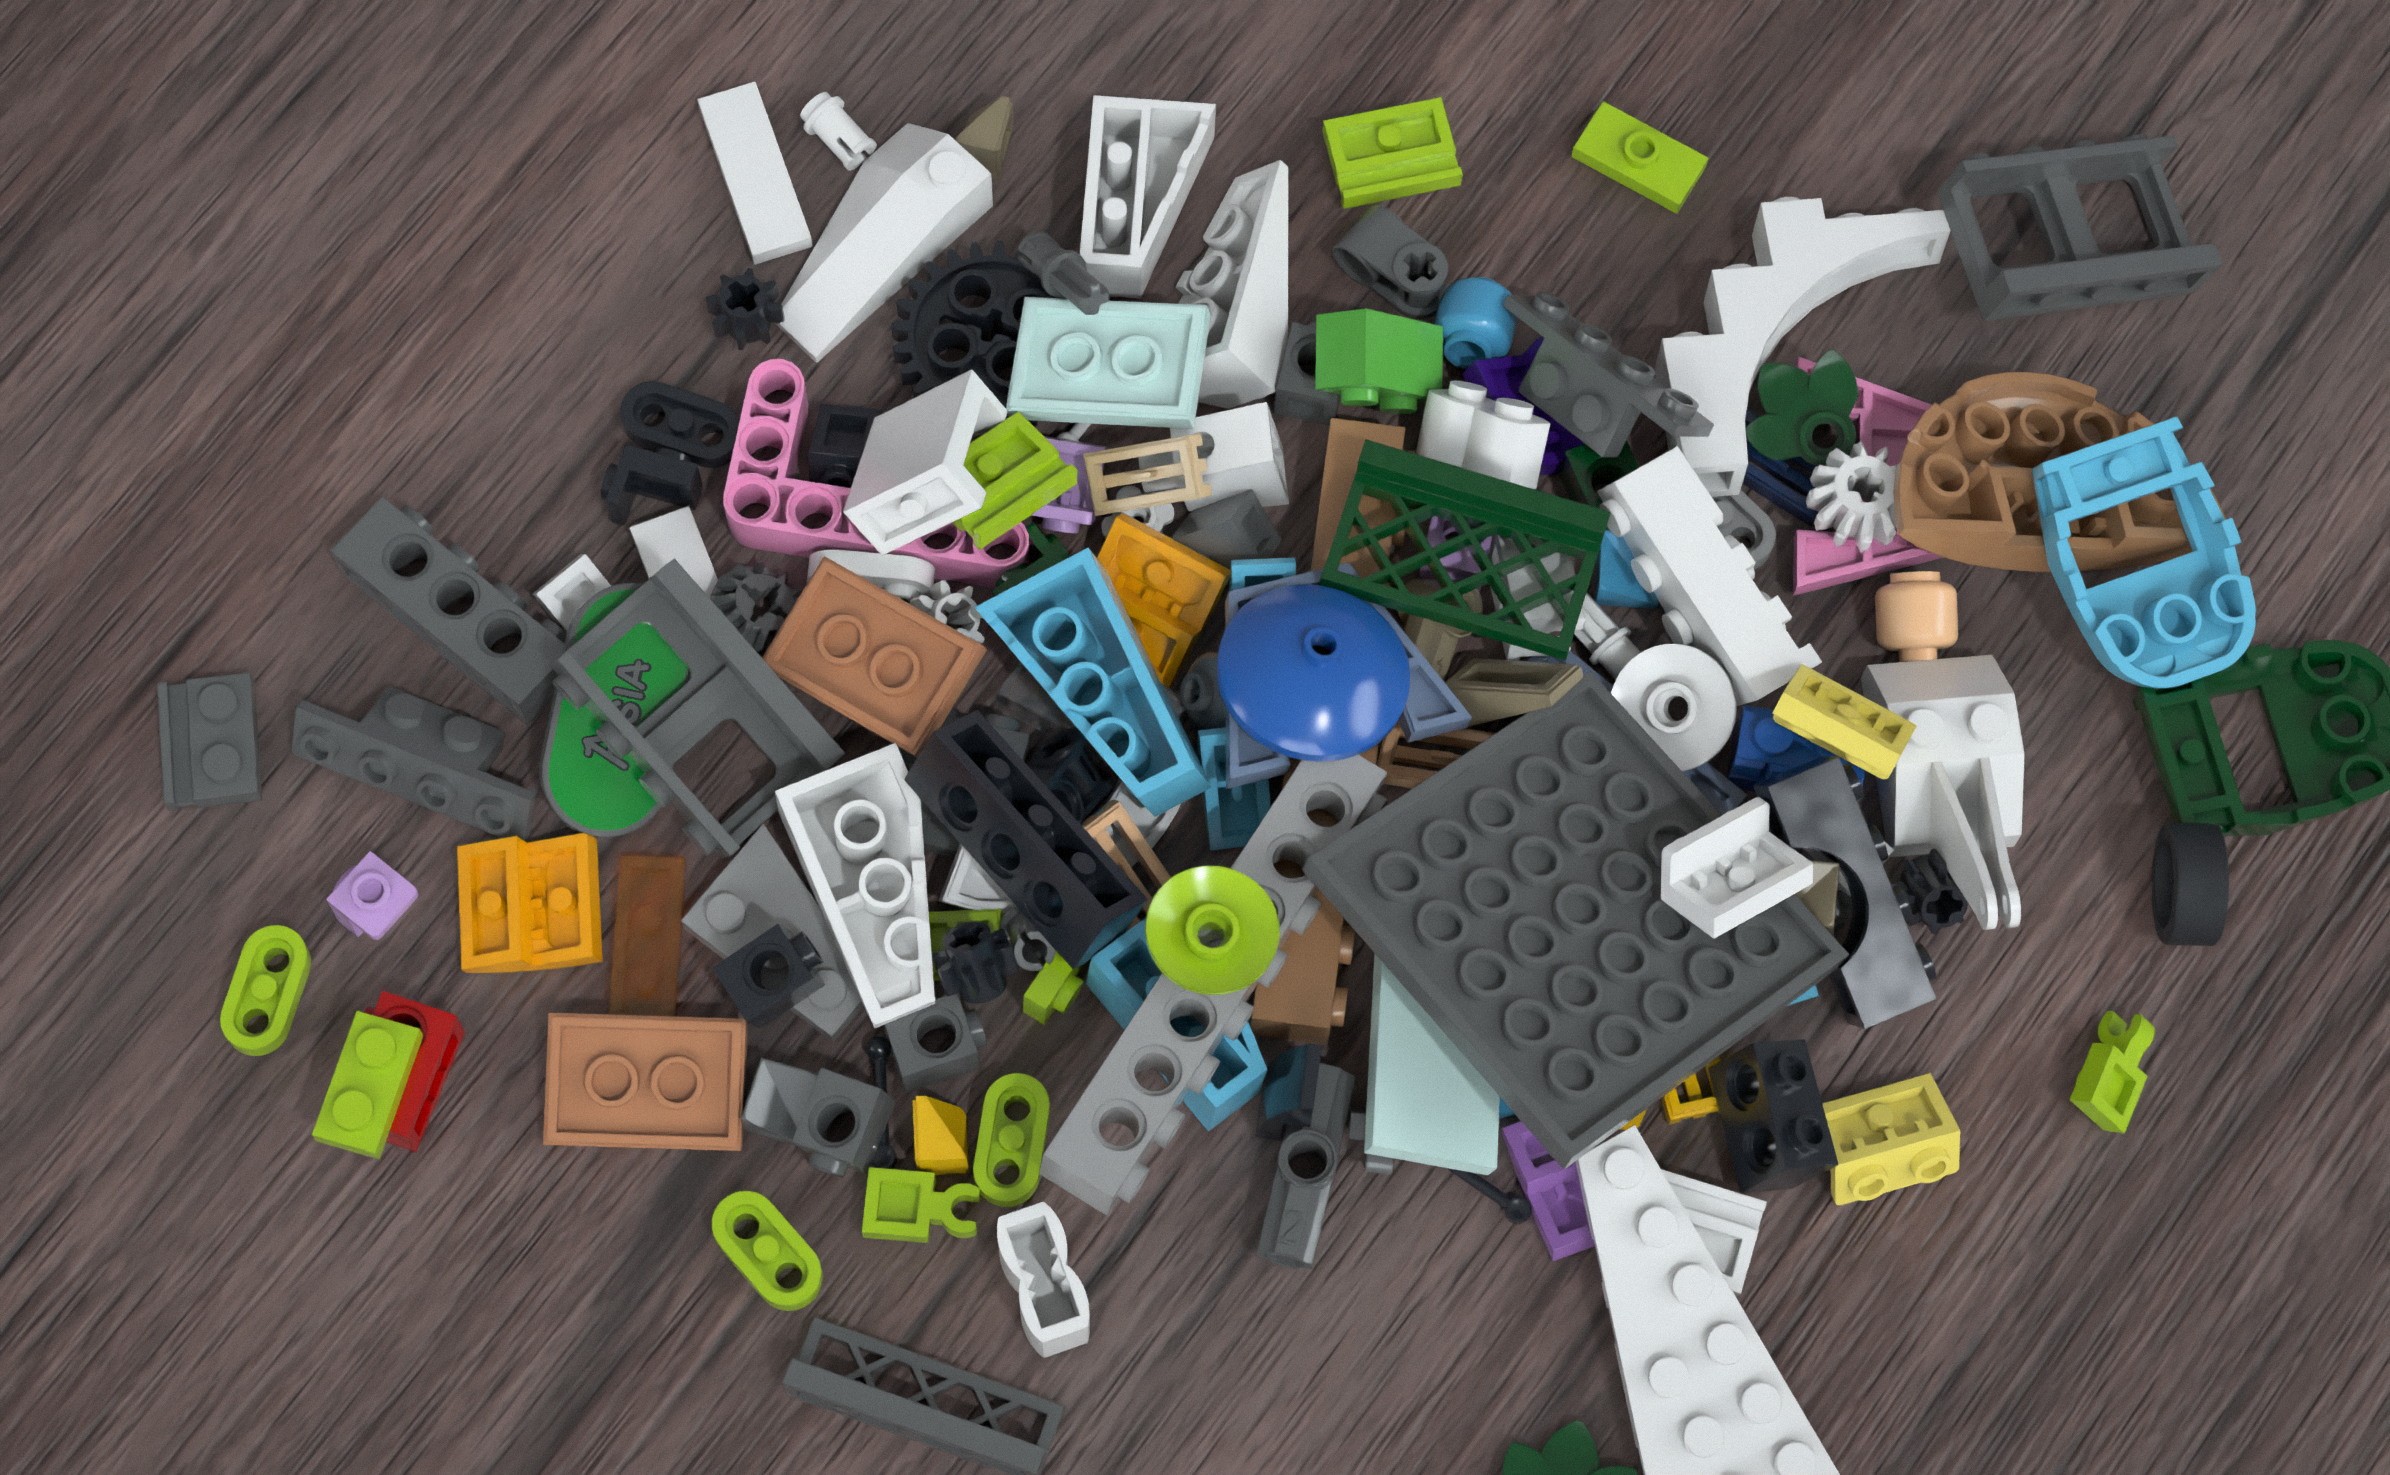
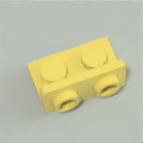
M1803 664L1800 665L1772 713L1774 714V721L1779 725L1883 780L1889 778L1917 727L1916 724Z
M1931 1073L1822 1103L1839 1164L1830 1169L1831 1195L1836 1205H1844L1858 1200H1872L1886 1192L1918 1183L1938 1181L1944 1176L1959 1170L1960 1129Z

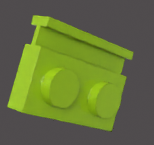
M1441 97L1323 121L1322 133L1336 185H1338L1341 194L1343 209L1461 186L1463 174L1461 167L1458 166L1455 155L1456 148Z
M1018 411L970 443L963 466L986 491V495L981 509L952 523L961 532L965 530L974 539L973 544L981 550L1077 484L1078 469L1072 464L1068 466L1059 458V451Z

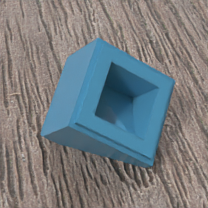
M1605 530L1596 560L1595 602L1603 606L1657 609L1659 600L1654 591L1651 593L1647 592L1634 575L1631 567V560L1634 559V556L1623 536L1616 537L1610 530Z

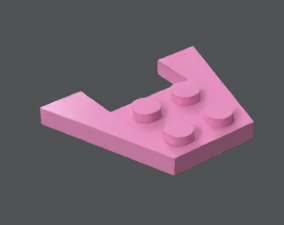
M1798 356L1795 367L1810 374L1816 362ZM1855 377L1859 393L1849 417L1853 421L1854 426H1856V444L1861 441L1866 448L1867 455L1875 457L1877 451L1887 446L1889 457L1886 464L1888 466L1897 465L1900 463L1908 434L1920 417L1932 405ZM1895 528L1896 535L1891 543L1884 546L1872 538L1869 549L1862 553L1852 537L1847 536L1845 543L1835 548L1833 542L1835 532L1796 530L1793 538V596L1944 557L1910 543L1898 535L1897 528Z

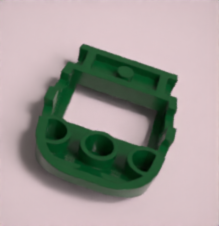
M2340 640L2305 641L2301 648L2271 649L2270 643L2249 647L2231 666L2180 686L2158 690L2140 686L2133 701L2135 710H2140L2174 823H2213L2221 828L2223 836L2269 835L2363 805L2390 790V668L2375 653L2358 644ZM2258 689L2294 803L2245 812L2209 698Z

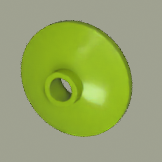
M1200 866L1178 873L1157 891L1147 912L1145 936L1153 961L1160 971L1172 982L1186 990L1199 994L1225 995L1248 987L1266 972L1277 951L1280 926L1273 902L1265 890L1253 879L1227 867ZM1204 930L1216 931L1221 936L1222 943L1217 947L1204 946L1199 941L1198 934Z

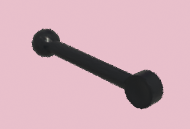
M875 1036L868 1041L866 1052L869 1058L873 1060L874 1086L881 1088L887 1093L886 1059L891 1054L892 1047L887 1038ZM888 1123L871 1163L874 1168L892 1169L897 1163V1154L889 1146Z
M1446 1168L1505 1209V1216L1511 1223L1522 1224L1529 1219L1532 1207L1526 1198L1520 1196L1511 1198L1476 1173Z

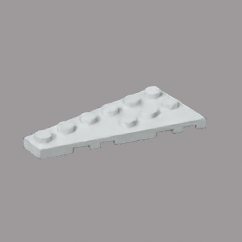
M1632 1126L1593 1148L1576 1160L1591 1238L1594 1240L1603 1282L1601 1284L1606 1308L1609 1309L1616 1343L1614 1345L1636 1448L1639 1450L1643 1474L1840 1475L1636 1126Z

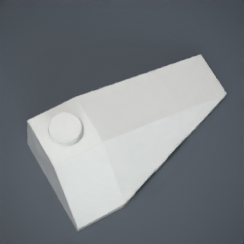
M907 123L863 162L781 304L785 316L784 322L775 324L816 363L819 362L901 289L910 278L919 273L925 267V263L931 262L993 207L991 173L949 134Z
M1281 160L1238 176L1233 180L1203 236L1205 242L1209 245L1207 252L1193 271L1183 272L1176 285V288L1183 294L1178 304L1207 305L1211 313L1198 402L1230 409L1255 399L1264 398L1276 391L1288 343V166Z
M896 743L775 791L779 815L874 1029L935 1004L921 800L904 780L908 770Z

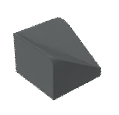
M761 1058L742 1114L741 1121L744 1130L796 1145L792 1141L818 1074Z

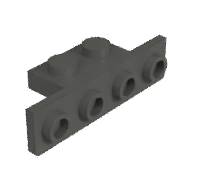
M1542 291L1537 292L1535 296H1507L1503 306L1544 337L1518 392L1601 457L1619 456L1640 412L1672 436H1709L1714 424L1697 411L1699 405L1692 397L1681 391L1666 388L1653 378L1655 371L1651 366L1637 358L1621 354L1611 346L1612 338L1603 330L1576 320L1568 313L1570 306L1564 300Z
M391 686L385 690L360 723L304 700H301L296 706L292 740V753L294 755L498 837L518 836L526 841L530 835L536 792L486 773L503 750L504 731Z

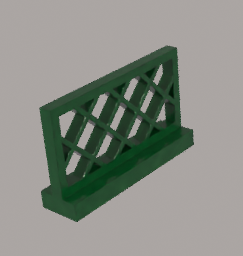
M1365 439L1358 460L1356 474L1319 585L1336 588L1361 600L1566 661L1611 512ZM1363 495L1389 502L1398 517L1370 529L1359 511ZM1434 516L1451 521L1459 536L1431 547L1418 523ZM1354 526L1359 535L1349 539L1352 527ZM1406 529L1420 553L1392 565L1378 541ZM1495 534L1511 538L1520 554L1493 566L1479 541ZM1364 547H1367L1381 570L1365 578H1359L1338 571L1342 557ZM1467 547L1481 572L1453 583L1439 559ZM1557 552L1583 560L1579 574L1557 584L1553 582L1540 561ZM1428 565L1442 589L1426 597L1409 593L1400 577ZM1528 566L1543 590L1516 602L1501 577ZM1489 583L1504 608L1489 615L1471 611L1461 595ZM1573 591L1571 601L1568 606L1567 602L1563 598V595H1566ZM1551 602L1564 623L1560 637L1533 630L1524 613Z

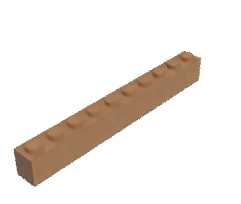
M1331 418L1311 571L1323 569L1356 474L1358 460L1365 439L1403 450L1405 427ZM1404 450V451H1407V452H1410V453H1414V454H1415V451ZM1363 495L1359 511L1370 529L1398 517L1389 502ZM1354 526L1352 527L1349 539L1359 535ZM1405 529L1378 541L1388 559L1391 544L1403 546ZM1367 547L1342 557L1340 563L1349 562L1361 578L1381 571ZM1378 744L1358 755L1376 765ZM1288 757L1290 767L1287 774H1284L1282 790L1302 760ZM1315 809L1307 813L1310 820L1316 825L1331 827L1338 824L1336 818L1326 810ZM1281 860L1273 864L1276 871L1286 878L1296 879L1305 875L1303 869L1293 861ZM1320 890L1317 891L1314 898L1321 901L1322 904L1306 932L1301 936L1292 930L1280 948L1288 954V957L1279 974L1269 988L1260 983L1256 986L1253 1005L1255 1008L1251 1020V1030L1254 1036L1327 1045L1330 1025L1343 1027L1348 988L1336 987L1335 985L1338 963L1351 965L1355 930L1351 925H1343L1344 917Z

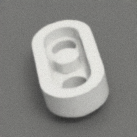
M821 550L811 554L809 557L807 583L825 556L907 603L920 595L931 597L930 590L934 584L935 567L928 561L920 558L847 550Z

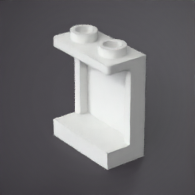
M970 370L875 417L843 513L881 555H885L981 509L986 491L963 464L971 439L1005 421L1007 416L1006 408L977 374Z

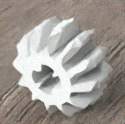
M1860 441L1853 445L1850 456L1836 448L1829 453L1826 460L1827 466L1819 465V467H1815L1810 478V482H1812L1815 488L1809 491L1806 504L1807 508L1819 511L1814 521L1816 531L1832 527L1836 530L1833 537L1835 548L1844 544L1847 536L1855 539L1856 546L1861 553L1869 549L1872 538L1884 546L1893 541L1896 535L1895 528H1897L1893 495L1897 465L1888 466L1886 464L1889 457L1887 446L1877 451L1875 457L1867 455L1866 448Z

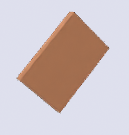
M824 556L762 659L782 681L892 744L896 743L897 747L918 758L933 732L942 726L987 649L973 639Z
M548 1013L543 1145L743 1151L744 1127L741 1119L745 1108L748 1023L745 1019Z

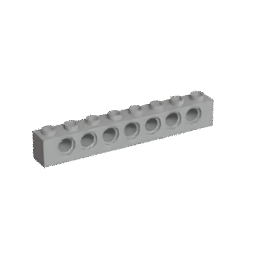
M1360 755L1336 761L1315 762L1302 760L1231 867V869L1247 875L1258 883L1274 904L1279 919L1280 937L1272 963L1257 981L1240 991L1225 995H1204L1186 990L1172 982L1162 973L1043 1154L1040 1175L1106 1216L1110 1214L1119 1198L1128 1204L1132 1202L1150 1172V1169L1142 1164L1154 1144L1165 1149L1171 1142L1185 1118V1114L1177 1110L1189 1090L1200 1095L1220 1063V1060L1212 1056L1213 1052L1224 1036L1232 1041L1237 1039L1255 1008L1246 1002L1258 983L1266 988L1271 986L1288 957V954L1280 948L1292 930L1301 936L1306 932L1322 904L1321 901L1314 898L1319 889L1306 874L1296 879L1286 878L1276 871L1273 864L1281 860H1289L1297 863L1303 869L1310 856L1383 809L1388 799L1380 795V791L1387 771ZM1315 809L1326 810L1336 818L1338 824L1331 827L1316 825L1310 820L1307 813ZM1204 930L1198 934L1199 941L1204 946L1217 947L1222 943V938L1216 931ZM1180 1016L1192 1017L1201 1024L1204 1032L1196 1037H1184L1172 1028L1170 1021ZM1146 1069L1157 1070L1165 1075L1169 1086L1161 1091H1149L1139 1085L1135 1075ZM1110 1123L1123 1124L1131 1130L1135 1140L1124 1146H1115L1106 1142L1099 1130Z

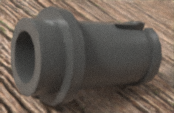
M1017 906L1009 909L1002 917L999 929L1005 930L1017 964L1029 971L1044 969L1039 957L1043 955L1047 963L1050 964L1054 959L1056 950Z

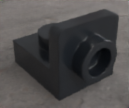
M820 404L809 450V482L851 488L874 418L881 415L882 410Z

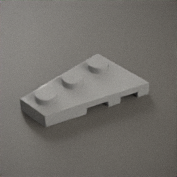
M762 824L684 916L681 923L683 929L723 959H726L776 924L787 928L794 936L803 931L824 961V964L816 968V971L822 978L825 986L789 1010L834 1043L864 1005L820 907L765 825ZM784 956L773 957L764 964L761 970V982L765 989L778 988L786 981L789 966Z

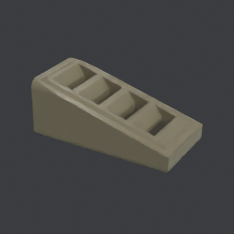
M1473 658L1445 684L1472 716L1469 727L1551 707L1584 677L1581 666H1576V664Z

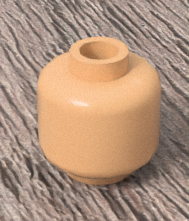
M1918 571L1890 574V584H1886L1877 590L1875 595L1877 641L1886 650L1899 651V662L1937 659L1938 649L1949 648L1956 643L1958 639L1957 593L1951 584L1940 581V572Z

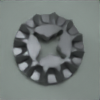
M764 561L754 567H745L739 562L731 571L719 578L712 590L710 599L755 651L763 657L803 590H795L788 583V572L775 574L768 571ZM767 596L771 599L769 611L763 617L759 616L754 623L750 620V617L754 613L752 609L755 602L761 597L765 598Z

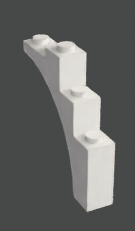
M1782 197L1772 202H1762L1760 204L1752 233L1758 266L1733 264L1723 269L1712 270L1704 299L1709 335H1703L1699 332H1684L1673 338H1662L1654 370L1656 380L1666 388L1681 391L1692 397L1699 405L1697 411L1714 424L1708 437H1676L1665 431L1668 450L1679 447L1711 497L1739 495L1748 466L1745 417L1749 393L1758 371L1781 338L1812 309L1853 285L1896 270L1939 264L1951 231L1944 210L1924 211L1918 208H1909L1895 214L1864 216L1860 213H1847L1837 218L1825 219L1821 198L1800 200L1796 197Z

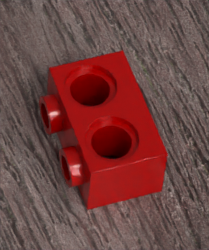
M382 990L376 1007L368 1006L363 1013L419 1028L424 1035L386 1140L387 1143L417 1153L465 1031L454 1014Z

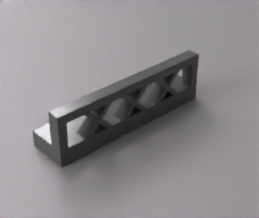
M816 1317L813 1318L798 1360L791 1358L782 1381L786 1396L1007 1475L1042 1474L1065 1411V1406ZM825 1338L850 1347L859 1369L841 1376L813 1366L822 1339ZM860 1351L881 1359L866 1366ZM898 1364L912 1369L922 1392L906 1399L876 1388L871 1375ZM922 1373L943 1380V1382L929 1388ZM864 1379L865 1382H866V1384L861 1383V1382H858V1381ZM958 1386L975 1392L984 1414L967 1421L940 1411L934 1397ZM986 1396L1007 1404L992 1410ZM927 1401L928 1406H925L921 1403ZM1021 1408L1046 1417L1037 1445L1002 1433L997 1419ZM990 1424L991 1429L984 1426Z

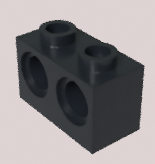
M1805 1039L1752 1043L1708 1068L1741 1193L1793 1189L1839 1165Z

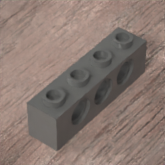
M382 496L330 550L340 573L527 726L554 696L555 686L552 681L558 674L550 664L562 655L566 633L549 619H545L539 624L523 611L527 607L525 601L506 583L499 580L492 586L476 573L480 569L478 563L459 545L452 542L446 548L430 535L433 532L432 526L415 509L405 505L399 510ZM422 560L427 562L423 571L415 576L403 577L398 575L400 568L409 561ZM469 598L474 600L471 608L463 614L449 615L444 613L446 606L455 599ZM516 636L521 639L517 648L509 653L498 654L491 651L492 645L501 637Z

